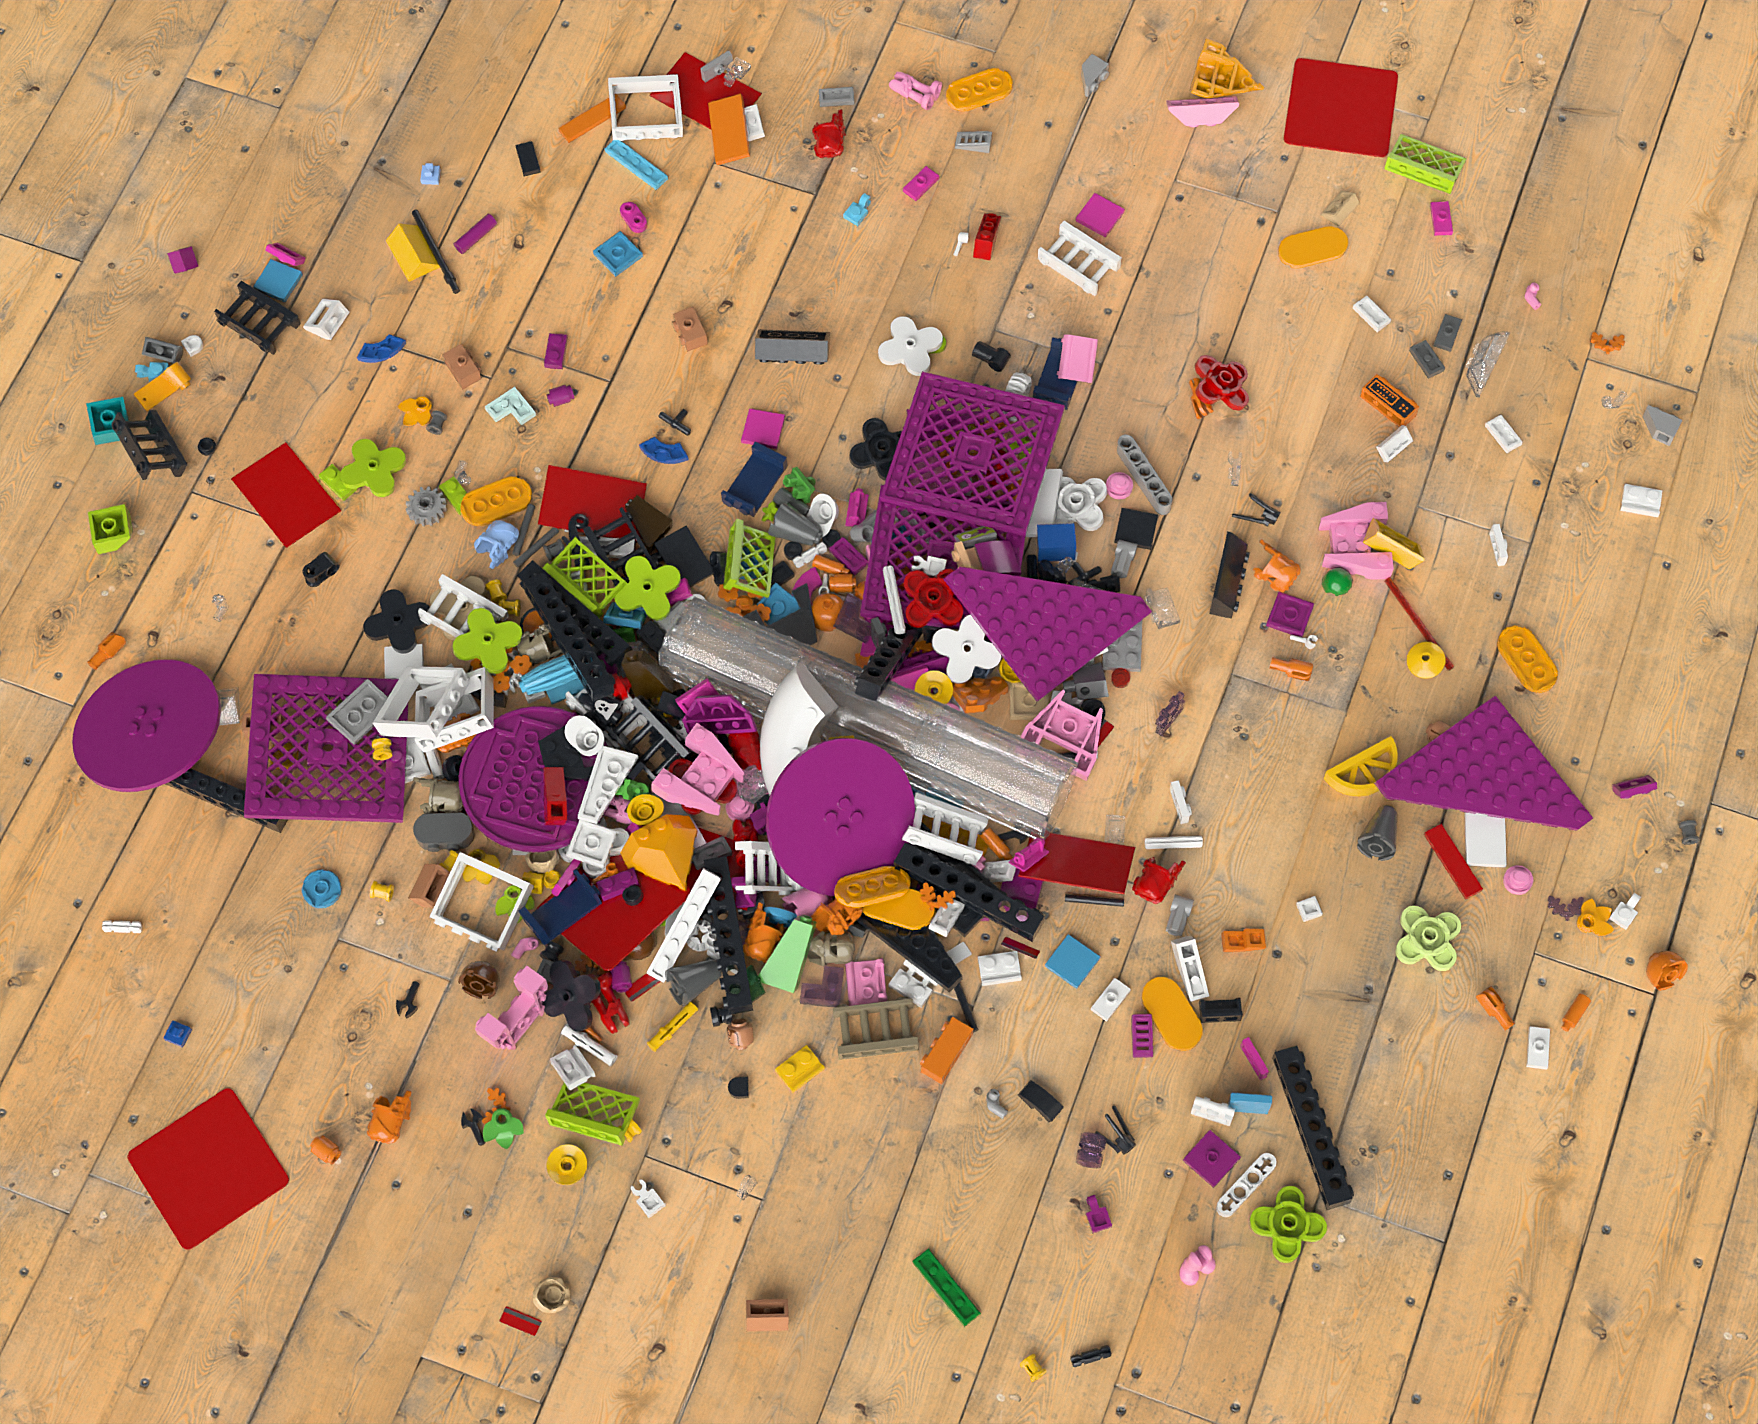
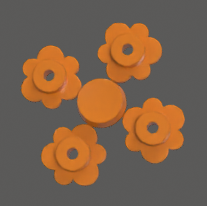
M761 582L756 583L759 589L765 590ZM723 584L719 586L718 597L724 598L726 602H729L731 599L736 600L737 606L735 608L727 607L726 611L722 612L721 617L725 620V624L738 626L742 620L741 617H743L741 611L747 612L749 610L751 612L757 610L763 622L770 619L771 609L769 607H765L762 603L758 604V606L753 605L751 598H761L762 596L747 592L748 596L738 597L737 588L732 587L731 590L723 588Z
M506 649V654L511 653L513 649ZM517 655L514 658L515 660L511 662L508 660L506 669L492 676L494 679V690L497 693L510 688V678L504 674L510 667L514 669L515 674L521 673L525 675L529 672L532 663L529 662L530 658L528 655ZM477 658L470 662L473 671L483 667L481 661Z

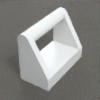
M322 299L303 328L324 339L331 340L349 314V311L339 300ZM328 307L329 309L319 324L314 325L324 308Z

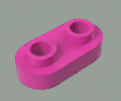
M633 202L623 203L620 207V214L631 231L635 233L645 231L647 221L637 205Z

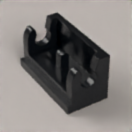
M1241 998L1213 1001L1200 999V1022L1241 1021L1243 1016Z

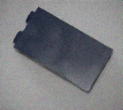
M1052 337L1051 349L1038 385L1034 387L1033 398L1065 405V410H1068L1078 381L1058 378L1057 371H1059L1063 343L1061 342L1062 338Z
M754 442L752 445L751 457L728 491L722 490L721 492L722 502L726 506L734 507L742 514L752 517L756 515L788 466L787 457L757 442Z
M575 869L573 873L577 881L533 913H530L525 906L518 911L524 922L543 945L549 943L602 904L598 897L601 893L595 885L592 887L589 885L591 882L584 873L581 875Z

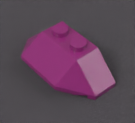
M934 649L926 653H922V650L919 652L915 651L912 653V657L905 659L896 674L926 665L928 671H940L947 675L946 668L949 658L937 653Z
M731 694L697 696L682 719L687 734L690 733L696 723L713 734L757 731L752 714Z
M1016 868L1013 880L1002 881L1000 890L1004 891L1013 900H1021L1030 909H1037L1044 881L1018 877L1020 869ZM1003 906L1006 912L1010 910L1009 907ZM1020 915L1017 917V919L1019 921H1025L1027 920V917L1024 915Z

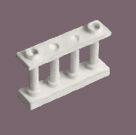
M1063 221L1059 228L1060 237L1048 251L1041 247L1038 249V260L1043 265H1048L1080 286L1086 293L1096 296L1098 291L1097 282L1108 269L1117 272L1121 267L1122 257L1066 221ZM1065 241L1074 244L1075 246L1062 260L1054 256L1055 252ZM1080 250H1083L1089 255L1075 270L1068 263ZM1094 259L1102 262L1103 265L1091 279L1082 274Z
M443 574L438 580L442 590L426 612L421 608L418 610L422 622L427 625L433 624L454 637L465 634L469 630L467 619L460 630L450 625L464 603L469 602L473 604L474 609H487L491 612L495 623L496 621L499 622V620L505 622L509 617L508 611ZM453 593L457 595L458 599L444 621L435 617L434 614L447 594Z
M584 688L574 697L568 691L566 693L567 701H565L567 706L571 710L575 709L581 716L589 712L583 708L578 700L581 693H587L586 689ZM629 695L624 700L620 709L623 714L625 712L631 713L634 709V705L631 703L633 699ZM639 714L622 733L627 736L638 726L644 727L647 724V719ZM604 731V739L608 747L620 750L618 742L613 741L608 736V733Z
M915 793L913 827H908L902 840L976 865L983 854V851L975 849L977 834L980 835L988 824V818ZM923 815L934 818L931 833L920 830ZM941 821L952 825L949 839L939 836ZM959 827L970 831L968 846L957 843Z
M735 842V850H743V854H745L746 886H736V890H744V894H756V891H779V895H789L790 891H796L793 887H788L786 874L781 867L780 886H777V861L772 854L769 842ZM753 854L757 855V886H754ZM766 854L769 855V886H765Z

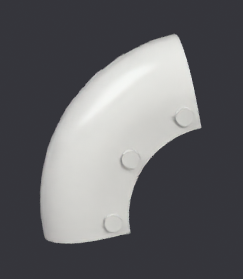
M799 662L786 675L776 689L766 710L762 725L760 760L762 774L769 795L779 775L789 762L808 747L821 742L820 737L823 727L829 717L839 707L802 662Z

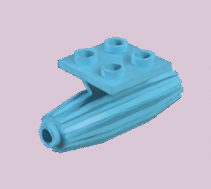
M564 655L537 666L521 676V681L518 682L522 693L526 692L527 695L546 691L551 704L566 699L568 691L573 696L584 689V686Z

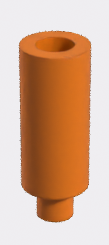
M816 554L812 563V567L833 575L850 573V570L845 568V564Z
M990 827L980 834L979 837L999 859L1011 860L1013 858L1009 853L1010 849Z
M1578 994L1562 1019L1564 1024L1561 1028L1564 1031L1568 1032L1570 1028L1576 1027L1591 1003L1589 997L1584 994Z

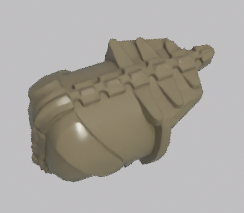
M544 623L539 625V628L534 630V633L530 634L529 631L522 633L521 642L517 645L520 655H528L532 666L563 654L559 646L554 648L548 634L549 630Z
M413 778L414 782H419L421 786L430 788L429 803L420 805V809H423L424 814L439 813L440 811L444 813H460L463 810L458 781Z
M821 931L819 935L811 940L807 956L810 962L820 966H827V963L847 964L853 959L855 944L848 933L831 935V933Z

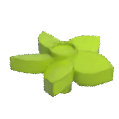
M772 501L768 508H762V511L766 514L761 521L764 522L769 519L773 522L774 516L778 511L775 502Z

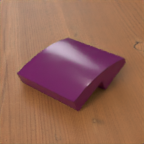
M988 541L975 544L974 549L983 571L1013 576L1022 574L1010 541Z

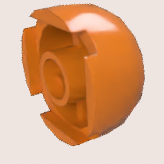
M825 593L817 596L811 603L815 628L831 632L833 629L842 627L845 623L847 609L841 597Z
M1673 951L1654 953L1650 956L1646 968L1648 980L1659 991L1669 989L1674 986V983L1671 982L1677 978L1679 980L1683 978L1687 972L1688 964L1680 955Z

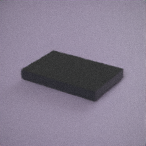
M687 525L654 543L665 564L674 566L679 571L681 579L686 578L690 587L713 575L709 561Z

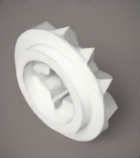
M698 920L686 943L695 951H705L713 945V941L716 940V934H712L708 921ZM699 929L702 933H706L702 936L701 941L698 937H694L698 934Z

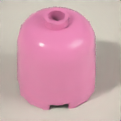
M802 888L783 897L782 899L786 902L782 905L784 910L790 911L797 916L807 915L811 917L821 903H824L826 906L831 903L832 896L818 894Z

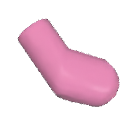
M1531 283L1527 286L1524 295L1526 301L1534 310L1541 306V303L1536 298L1537 291L1539 290L1537 283Z
M535 937L521 939L511 955L519 960L525 951L536 949L539 946V940Z

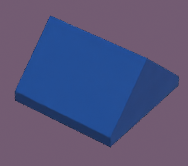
M1074 523L1037 524L1038 562H1041L1043 559L1047 561L1075 560L1076 535Z

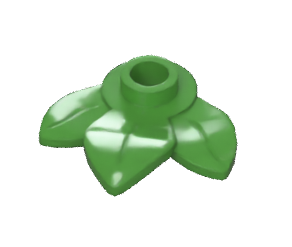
M497 1109L492 1115V1120L484 1126L483 1139L485 1142L496 1139L502 1148L508 1149L513 1142L514 1135H522L524 1133L523 1124L519 1119L512 1117L507 1109ZM504 1115L506 1117L505 1122H499L498 1117Z

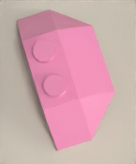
M1236 96L1166 100L1168 110L1189 127L1221 124L1239 106Z

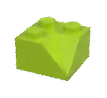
M125 504L88 512L92 544L98 554L117 551L131 538L133 532L131 515Z

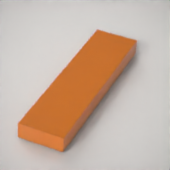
M614 94L616 114L626 109V104L617 94ZM609 98L558 128L568 143L611 118Z

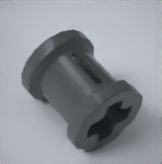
M434 410L431 413L432 418L430 423L427 424L426 430L432 434L440 435L443 431V423L447 420V415L441 411Z
M558 539L557 542L551 545L543 546L549 561L565 549L561 539Z
M1687 820L1679 823V828L1682 830L1683 835L1682 844L1691 845L1700 841L1696 833V821Z

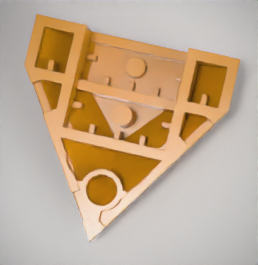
M1205 39L1189 90L1191 93L1208 99L1263 90L1264 86L1261 83L1258 84L1252 78L1253 75L1235 57H1231L1226 52L1223 44Z
M666 814L632 832L620 854L628 869L634 868V870L640 871L648 877L669 885H676L679 889L686 891L687 875L690 873L694 853L693 845L698 831L690 816Z

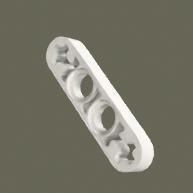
M1262 1154L1219 1199L1216 1209L1220 1216L1230 1217L1273 1172L1276 1167V1158L1272 1154ZM1269 1159L1271 1167L1266 1166L1261 1172L1259 1169L1263 1165V1160L1267 1161ZM1256 1173L1259 1181L1251 1183L1247 1178L1248 1174ZM1237 1187L1243 1188L1245 1196L1241 1198L1235 1196L1234 1189ZM1232 1198L1233 1202L1229 1207L1231 1211H1223L1222 1203L1226 1205Z

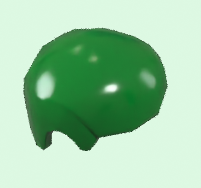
M1338 567L1329 570L1323 576L1321 585L1326 593H1333L1335 596L1348 593L1352 588L1353 579L1347 570Z

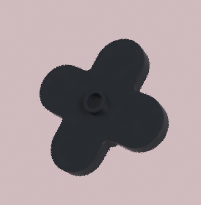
M868 419L862 428L865 442L856 444L851 448L849 454L850 463L858 469L874 466L878 476L886 481L902 431L891 433L881 419Z
M396 589L388 590L380 597L382 612L368 617L363 624V629L369 639L379 641L388 638L396 652L406 654L411 652L417 644L416 630L428 626L420 620L421 617L418 610L421 608L427 612L430 606L423 602L407 605L401 591Z
M566 959L555 961L550 967V978L554 987L544 993L546 995V1000L542 1001V1005L545 1006L544 1012L550 1017L564 1014L572 1030L577 1032L586 1030L592 1024L593 1018L590 1004L591 1001L597 999L600 995V982L593 974L580 975L576 973L573 964Z

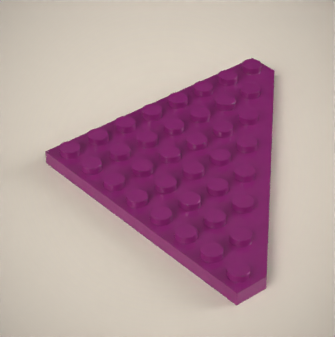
M965 567L957 568L944 578V581L1036 702L1152 613L1140 596Z
M1496 696L1489 699L1374 783L1383 796L1389 800L1431 805L1442 809H1455L1472 814H1485L1490 817L1538 823L1555 828H1568L1573 831L1579 830L1593 819L1591 814Z

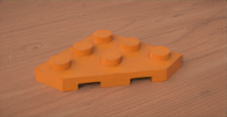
M997 676L991 679L975 678L960 684L952 682V696L965 713L984 712L989 704L993 705L1000 699L1001 694L1005 695L1008 693L1009 685L1003 678Z

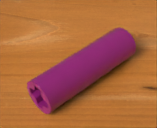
M486 214L454 242L456 250L464 254L497 225L494 217Z

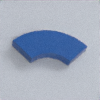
M389 334L379 343H364L357 359L367 363L385 361L399 353L405 346L406 341Z
M653 437L639 444L641 451L656 462L677 464L689 460L680 443L673 445L664 444L656 437Z

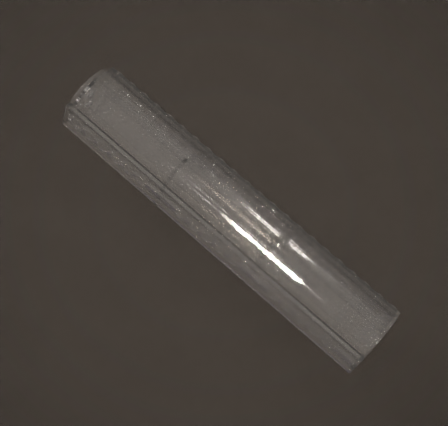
M694 596L692 600L686 601L673 618L663 640L662 647L659 650V665L675 681L693 688L708 678L720 695L731 694L752 715L764 720L766 710L776 689L786 675L799 662H802L839 706L823 727L820 737L821 742L828 740L830 737L853 735L855 739L872 743L889 753L902 767L910 784L1033 839L1040 837L1046 839L1054 828L1075 781L1079 763L1072 758L1064 757L1053 750L1039 746L1035 742L1025 740L1017 734H1011L998 726L986 723L982 719L974 718L963 711L951 708L947 704L935 701L929 696L921 695L913 689L898 685L894 681H890L877 702L856 695L854 682L857 675H861L862 668L860 666H854L841 658L829 655L825 651L815 649L809 644L801 643L790 636L778 633L772 628L764 627L756 621L748 620L740 614H734L721 606L711 604L705 599Z

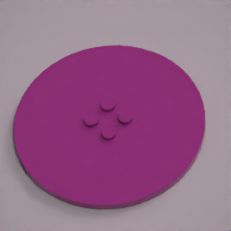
M177 660L148 661L119 672L102 684L91 695L78 715L72 738L73 752L77 764L94 783L103 788L119 792L149 790L174 780L190 769L204 755L217 733L221 718V701L218 691L210 678L202 670L189 663Z
M546 706L520 708L495 718L494 728L477 733L472 739L460 765L459 790L467 815L486 837L504 847L523 852H546L570 845L580 820L578 819V814L589 781L580 779L565 780L567 821L565 825H545L544 764L538 741L562 728L571 718L578 715L563 709ZM598 753L592 756L581 754L584 768L594 766ZM608 805L607 809L605 810V812L603 813V815H602V817L600 818V820H601V819L603 818V816L605 815L606 811H607L608 808H609V805Z
M834 738L816 743L792 759L781 772L773 786L766 813L767 838L772 854L784 873L798 885L818 894L835 896V885L844 876L884 866L894 867V860L905 842L909 844V842L902 840V837L909 826L913 827L915 803L912 788L899 763L885 750L872 743L855 738Z

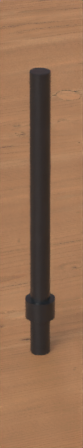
M413 210L412 215L444 274L445 282L450 285L454 294L459 293L460 289L453 272H450L418 210Z

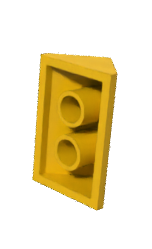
M399 223L386 239L390 250L409 282L440 268L417 225Z
M1375 518L1371 520L1363 540L1364 544L1378 552H1392V559L1408 569L1424 561L1425 558L1420 544Z

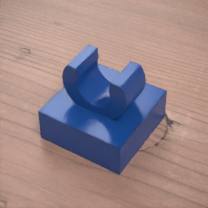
M172 1020L164 1040L183 1048L192 1029Z

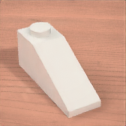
M1189 935L1172 940L1171 944L1189 1001L1209 997L1195 939Z

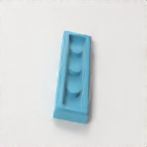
M613 140L605 148L607 154L655 190L668 180V176L622 141Z

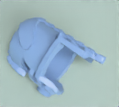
M496 520L488 526L486 533L483 532L475 540V550L477 553H490L489 557L492 562L489 568L494 569L495 566L498 567L505 559H508L507 551L517 541L519 531L510 523Z

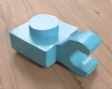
M864 193L858 204L853 202L843 214V218L859 226L868 214L866 208L871 203L869 200L870 196Z
M150 362L149 367L139 364L135 366V372H137V377H148L149 382H151L169 368V364Z

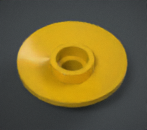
M1421 642L1414 645L1408 652L1407 666L1410 672L1419 678H1433L1443 670L1445 654L1438 645L1432 642ZM1427 655L1429 660L1424 661L1422 657Z
M928 671L918 678L915 684V695L919 703L924 707L938 709L945 706L952 698L953 685L946 674L940 671ZM937 688L938 692L936 694H932L931 689Z
M561 1145L555 1148L548 1156L546 1163L547 1172L550 1178L558 1184H574L585 1175L587 1158L584 1152L577 1146ZM566 1164H571L569 1170L564 1169Z

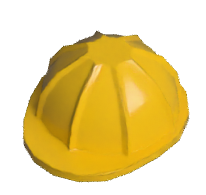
M649 794L636 796L627 807L628 818L637 825H646L657 820L664 811L662 800Z

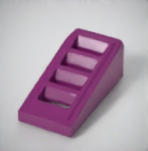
M1133 1014L1131 1016L1133 1058L1153 1057L1152 1014ZM1136 1023H1147V1025H1136ZM1136 1030H1147L1148 1033H1136ZM1137 1039H1148V1041L1137 1042ZM1137 1047H1148V1050H1137Z

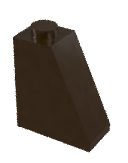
M636 495L633 500L630 499L626 503L625 512L629 511L634 520L631 522L648 553L651 554L656 548L654 543L663 539L672 529L673 520Z
M632 650L625 653L622 667L635 697L643 695L646 699L661 697L663 691L673 694L677 684L676 681L644 650Z

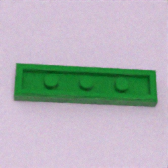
M929 1248L912 1261L964 1328L981 1315L980 1311Z

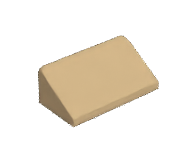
M1341 190L1321 215L1335 225L1340 226L1359 204L1356 193Z

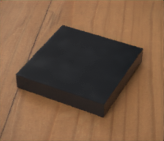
M1121 508L1114 543L1118 544L1119 540L1137 544V548L1151 550L1158 514Z

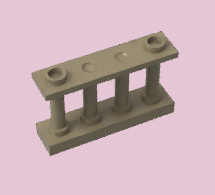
M899 997L894 1001L853 1006L840 1004L833 1008V1017H840L843 1044L837 1046L839 1060L919 1050L918 1037H913L910 1032L907 1010L913 1008V999ZM900 1010L903 1036L901 1039L893 1040L890 1034L888 1011ZM880 1012L883 1039L873 1042L870 1037L868 1014ZM860 1015L863 1038L861 1044L851 1043L848 1016Z

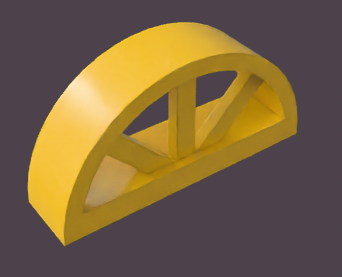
M1390 736L1327 770L1324 780L1336 791L1349 796H1368L1380 791L1374 784L1376 780L1365 765L1385 769L1388 772L1393 770L1398 760L1394 739ZM1388 752L1390 763L1374 759ZM1358 768L1369 784H1354ZM1350 773L1348 782H1345L1342 779H1340L1341 777Z

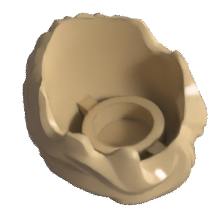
M557 849L546 852H529L525 856L527 865L536 873H546L554 870L560 860Z
M545 1278L535 1285L533 1302L539 1310L546 1313H555L563 1310L569 1304L570 1289L564 1285L561 1278Z

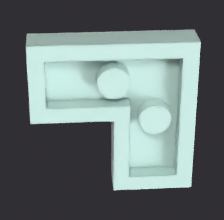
M515 387L485 406V410L495 422L512 413L517 421L523 425L536 416V412Z

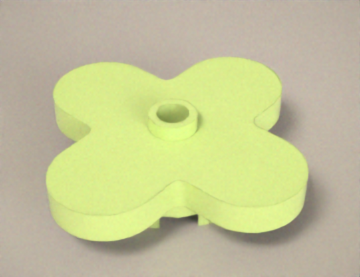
M1419 906L1407 907L1401 915L1400 923L1408 935L1400 939L1396 946L1397 958L1405 964H1414L1426 958L1436 970L1446 971L1451 969L1456 962L1457 955L1449 941L1456 938L1461 930L1459 918L1449 912L1441 913L1433 918L1429 917L1426 911Z

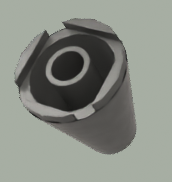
M783 502L774 516V524L771 523L768 534L773 537L809 546L818 545L822 538V534H820L821 529L787 502Z
M1389 805L1379 807L1359 836L1357 848L1366 857L1371 859L1372 856L1379 857V861L1389 860L1394 857L1397 840V811Z
M711 959L670 968L665 971L666 983L669 981L672 987L669 990L675 1001L679 1005L685 1006L721 977L722 971H718L717 962Z

